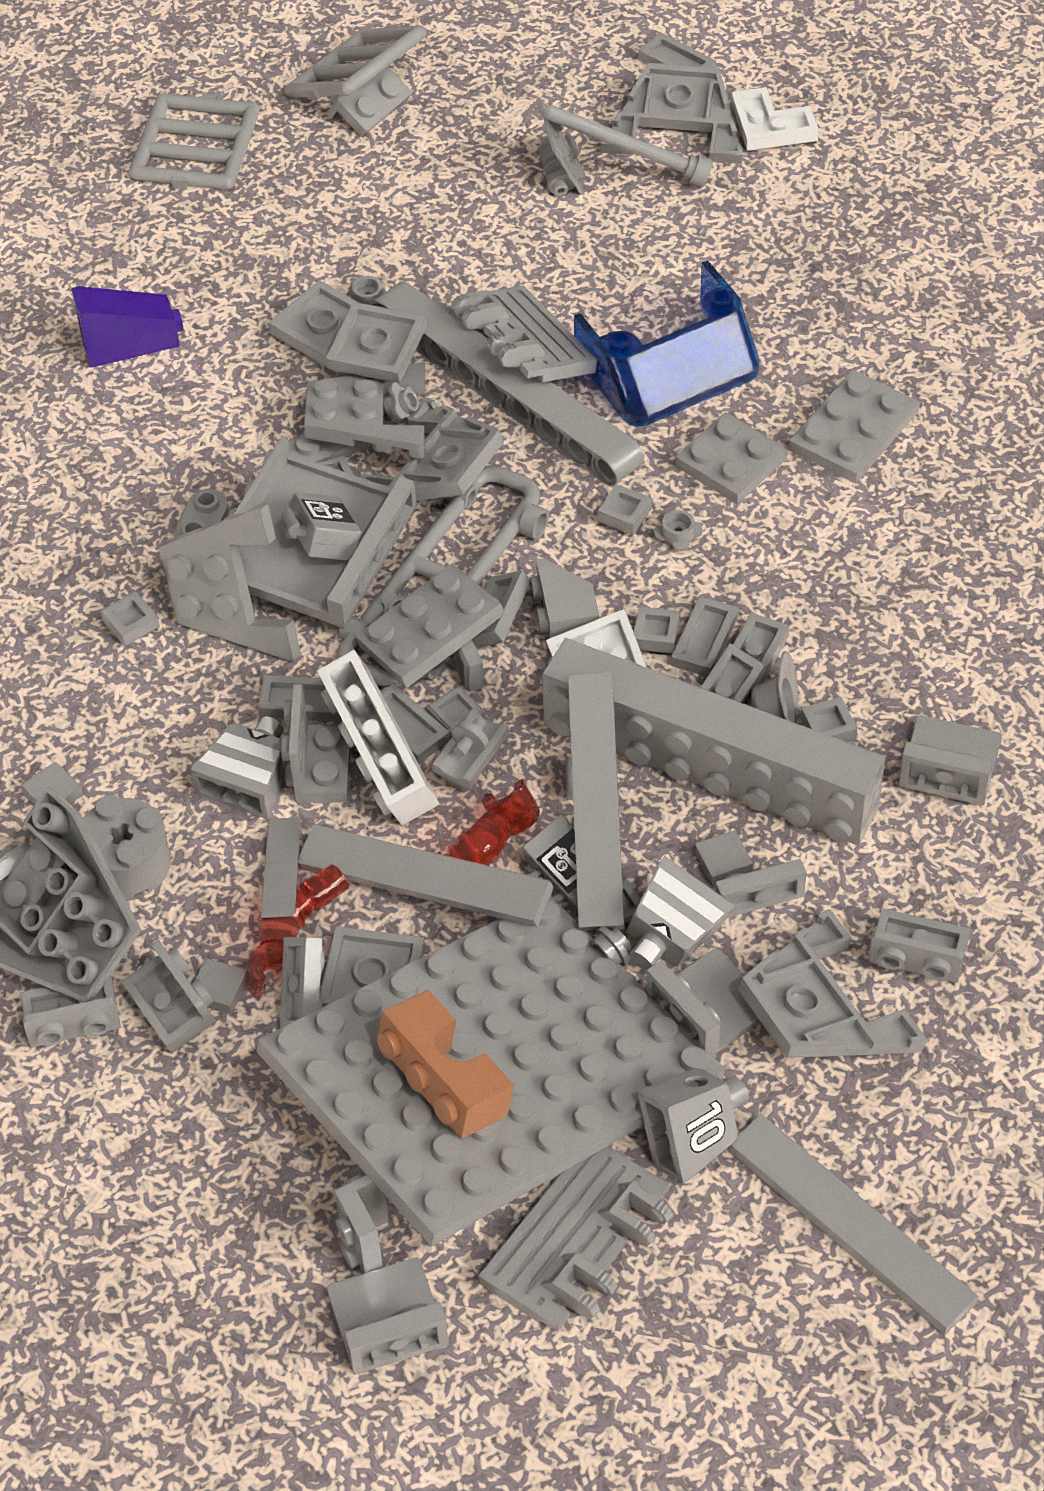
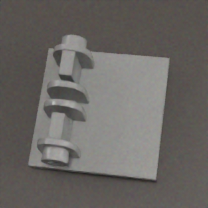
M541 98L538 101L543 115L546 105ZM543 116L548 137L541 140L538 150L550 192L556 196H564L569 190L576 187L580 195H585L581 179L585 178V173L579 160L574 158V155L579 152L570 133L564 135L562 132L564 127L562 125L549 121Z

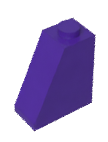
M83 286L71 288L81 339L90 368L180 347L178 332L184 331L181 314L178 308L171 309L166 294Z

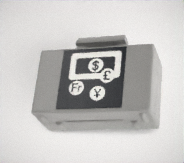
M295 492L291 508L285 509L281 514V520L291 537L299 539L309 557L349 561L359 545L361 531L340 497Z
M559 815L522 846L523 857L534 869L529 876L550 880L554 887L553 889L558 893L554 897L551 894V897L558 904L566 901L578 913L575 828L568 821V818Z

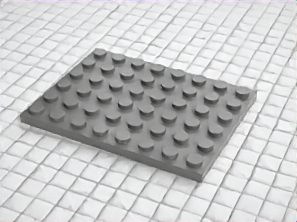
M551 896L538 927L499 918L258 1039L257 1053L431 1247L644 1126L638 1091L694 1068H701L722 1080L726 1070L709 1052L706 1053L703 1049L699 1048V1042L696 1039L691 1040L688 1036L689 1032L681 1024L677 1025L673 1020L674 1017L666 1009L662 1010L659 1003L654 998L652 999L646 993V990L620 964H616L613 960L608 959L597 945L593 946L590 943L593 938L586 931L579 930V924ZM428 989L456 1020L451 1051L444 1056L453 1060L466 1061L486 1053L514 1084L508 1115L463 1139H460L449 1125H445L439 1120L432 1105L420 1092H416L411 1088L405 1074L392 1060L383 1056L377 1044L382 1011Z

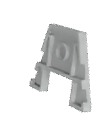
M648 63L629 93L628 102L623 110L618 111L615 116L612 129L635 138L639 126L712 132L709 159L713 160V162L742 164L743 150L742 146L739 145L737 129L730 113L729 100L720 69ZM601 141V153L634 155L632 152Z
M425 363L409 364L401 383H398L399 386L403 388L410 386L415 394H425ZM355 374L307 382L304 423L305 438L354 446L355 440L376 444V451L391 453L392 447L409 450V457L424 458V425H383L384 395L389 392V385L394 382Z
M425 397L419 404L418 410L413 412L407 419L409 425H424V433L429 434L424 441V458L411 457L396 477L363 474L360 478L389 488H393L399 476L413 480L416 501L463 495L487 463L491 461L494 454L504 443L499 429L471 416L464 419L457 415L455 409L449 406L440 408L435 400Z
M268 503L259 504L241 514L236 513L213 525H206L170 539L162 544L159 550L177 624L288 661H294L301 654L294 620L255 619L239 545H269L276 539Z
M830 909L822 912L817 917L816 922L809 928L804 927L796 933L793 940L783 949L775 950L744 975L738 986L739 992L786 1058L917 1053L923 1050L928 1039L905 1009L866 1022L820 961L821 958L848 949L852 939Z

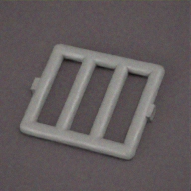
M400 24L391 25L388 28L361 29L286 85L284 93L289 98L308 97L309 100H318L321 97L349 96L426 37L427 31L421 25L401 27ZM395 42L393 44L363 46L366 43ZM371 60L364 63L339 64L342 61ZM347 78L345 81L316 82L320 79Z
M203 93L202 97L159 94L156 97L129 168L128 174L130 178L139 181L172 184L174 189L187 190L188 186L232 189L260 112L259 106L252 102L217 99V95ZM167 109L243 116L240 126L164 118ZM161 132L234 140L232 149L227 150L155 141L158 133ZM150 156L226 164L223 174L147 167L146 165Z

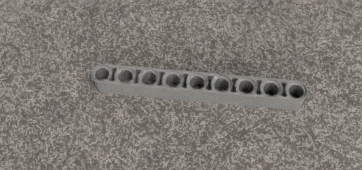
M401 281L371 303L372 306L425 316L427 328L416 351L608 486L616 485L644 462V455L640 446L630 436L552 382H541L538 377L527 378L520 371V367H503L499 363L497 355L494 356L488 351L485 344L488 338L475 329H467L463 325L462 320L410 284Z

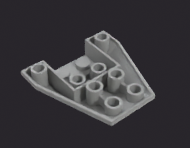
M47 786L22 822L37 837L0 890V968L79 1001H93L141 932V928L82 815L52 787Z

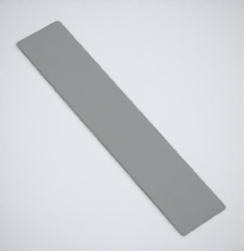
M301 817L268 819L261 918L295 915Z

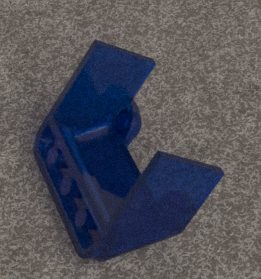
M708 260L701 263L700 307L707 318L643 345L634 334L627 331H614L600 337L581 313L574 315V336L597 359L595 373L587 375L619 416L629 425L639 427L650 425L754 380L759 373L760 358L741 299Z

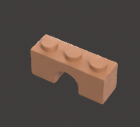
M428 989L382 1011L377 1044L383 1056L392 1060L405 1074L411 1088L416 1092H420L432 1105L439 1120L443 1124L449 1125L459 1138L463 1139L508 1115L514 1084L486 1053L466 1061L453 1060L444 1056L451 1051L456 1020Z

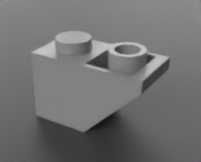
M545 558L536 559L537 576L530 577V588L533 602L541 601L542 608L536 609L540 633L547 632L548 638H552L600 619L592 583Z

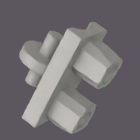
M473 710L470 711L464 721H460L454 726L451 733L452 738L432 764L433 773L446 778L449 786L463 792L470 790L509 735V726L490 722Z

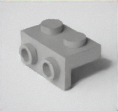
M387 66L351 95L332 96L330 100L333 102V105L326 115L333 119L336 115L340 114L363 137L407 101L413 92Z
M882 908L876 930L873 931L868 962L879 964L889 970L901 969L922 974L936 981L947 980L958 983L971 929Z
M158 939L151 944L158 956L121 982L172 1054L216 1022V1019L207 1008L214 1000L199 979L190 984L184 976L191 968L175 947L167 952Z
M111 975L93 1001L88 1002L79 1001L48 987L20 992L24 1013L23 1024L30 1047L39 1045L53 1046L63 1040L86 1035L99 1036L109 1030L121 1028Z
M357 1175L348 1179L342 1187L334 1190L339 1215L335 1222L343 1239L339 1244L346 1262L351 1269L359 1266L364 1274L383 1268L376 1227L389 1222L384 1193L367 1175Z

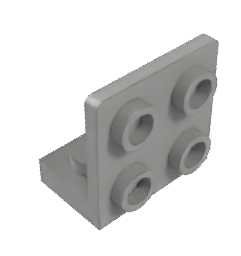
M293 684L292 700H285L284 722L285 726H289L288 735H282L281 745L282 760L286 761V786L294 787L296 803L348 802L351 748L338 728L340 724L308 725L302 684Z
M920 715L917 717L911 741H906L898 786L984 805L1002 734Z
M717 948L711 950L680 972L675 971L673 973L662 961L647 969L646 993L659 1003L662 1010L666 1009L674 1017L673 1020L677 1025L681 1024L689 1032L688 1036L691 1040L696 1039L699 1042V1048L703 1049L706 1053L709 1052L712 1056L761 1023L738 990L744 974Z
M417 1257L327 1286L328 1296L354 1375L449 1345L447 1323L440 1302L435 1303L421 1261Z

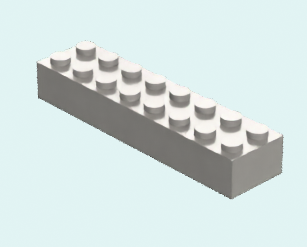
M566 637L543 672L544 726L549 727L558 735L571 736L568 674L612 671L616 753L627 757L632 763L639 766H651L666 772L675 780L690 781L705 787L712 794L732 797L745 802L756 811L766 810L786 818L788 822L795 826H807L826 833L828 837L837 842L847 841L857 846L863 840L879 809L885 756Z

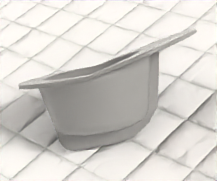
M783 651L780 658L779 674L755 686L746 705L796 723L798 705L796 671L790 653Z

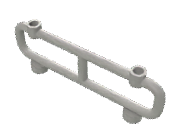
M496 466L484 467L463 495L444 497L445 501L449 502L363 615L359 619L352 616L345 629L339 627V637L343 640L337 650V658L352 650L356 651L359 645L355 635L384 614V606L381 601L384 594L394 592L396 595H399L415 573L432 579L446 568L426 558L461 512L472 507L478 490L484 484L491 482L500 483L523 492L524 498L466 575L479 585L518 532L538 540L547 527L549 511L538 506L540 490L536 483L522 474ZM445 660L426 673L424 677L434 680L442 671ZM364 663L377 686L389 687L391 684H400L386 670H381Z

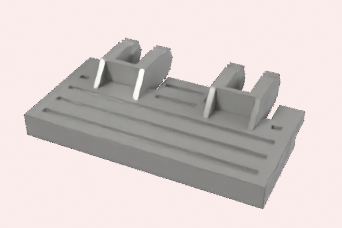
M524 285L457 295L450 306L453 311L452 313L462 319L463 325L467 329H484V333L489 337L487 343H485L488 351L494 356L497 355L499 363L503 367H520V371L527 378L538 377L541 382L592 374L596 371L597 359Z
M609 1146L563 1171L478 1275L479 1284L538 1323L543 1322L557 1332L570 1317V1312L558 1305L557 1301L580 1313L586 1319L589 1318L591 1320L600 1311L597 1302L571 1283L577 1278L604 1296L609 1297L610 1294H613L618 1286L615 1279L605 1271L626 1245V1239L613 1232V1230L616 1229L642 1246L648 1247V1245H651L657 1237L653 1229L628 1211L633 1207L650 1219L655 1220V1222L665 1225L674 1215L670 1207L661 1200L669 1190V1184Z

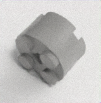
M114 795L100 798L96 802L95 807L86 813L83 819L125 899L134 898V894L147 889L150 892L157 888L167 876L171 865L169 845L160 811L138 799L118 798Z

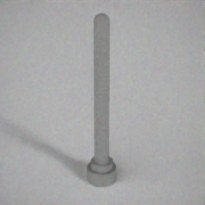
M548 105L543 110V116L549 121L683 172L682 176L688 178V183L702 188L709 177L713 160L699 154L696 157L691 155L688 158L553 105Z

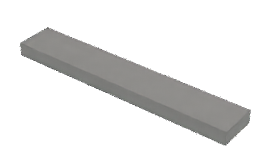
M612 671L568 674L579 930L586 932L597 931L602 926L609 930L614 928L623 930L625 929L613 675Z
M315 824L312 825L298 858V865L303 870L535 927L539 926L554 888L550 880Z
M760 1114L738 1134L736 1141L728 1147V1151L943 1335H946L977 1304L978 1295L764 1115Z

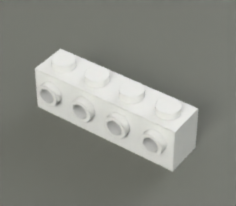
M352 650L317 670L326 687V690L322 691L321 695L333 715L339 712L343 723L338 725V728L350 748L356 745L361 756L355 759L367 782L374 780L378 791L373 793V796L383 814L387 816L393 813L403 826L440 805L370 671L356 651Z

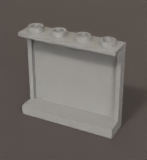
M282 436L274 450L270 449L266 453L262 469L256 479H251L248 482L244 498L238 508L232 509L227 517L236 513L241 514L262 503H268L276 539L269 545H239L250 595L345 629L417 506L415 484L413 480L399 476L393 488H389L290 453L288 437ZM295 492L340 497L361 531L359 545L349 561L309 557L299 539L291 537L281 520V514L285 509L291 508Z

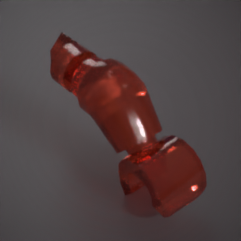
M520 779L514 783V790L500 800H496L493 794H485L482 804L486 812L466 832L457 836L459 841L448 846L449 852L444 855L487 866L496 861L510 835H516L525 831L537 821L540 815V809L525 781Z
M329 865L315 876H311L300 884L299 890L296 889L294 916L261 918L260 913L259 946L251 953L248 965V987L252 995L257 999H260L266 991V976L263 972L271 969L282 971L284 937H297L298 931L305 926V920L312 916V909L320 911L330 904L333 899L349 889L347 879L335 865Z

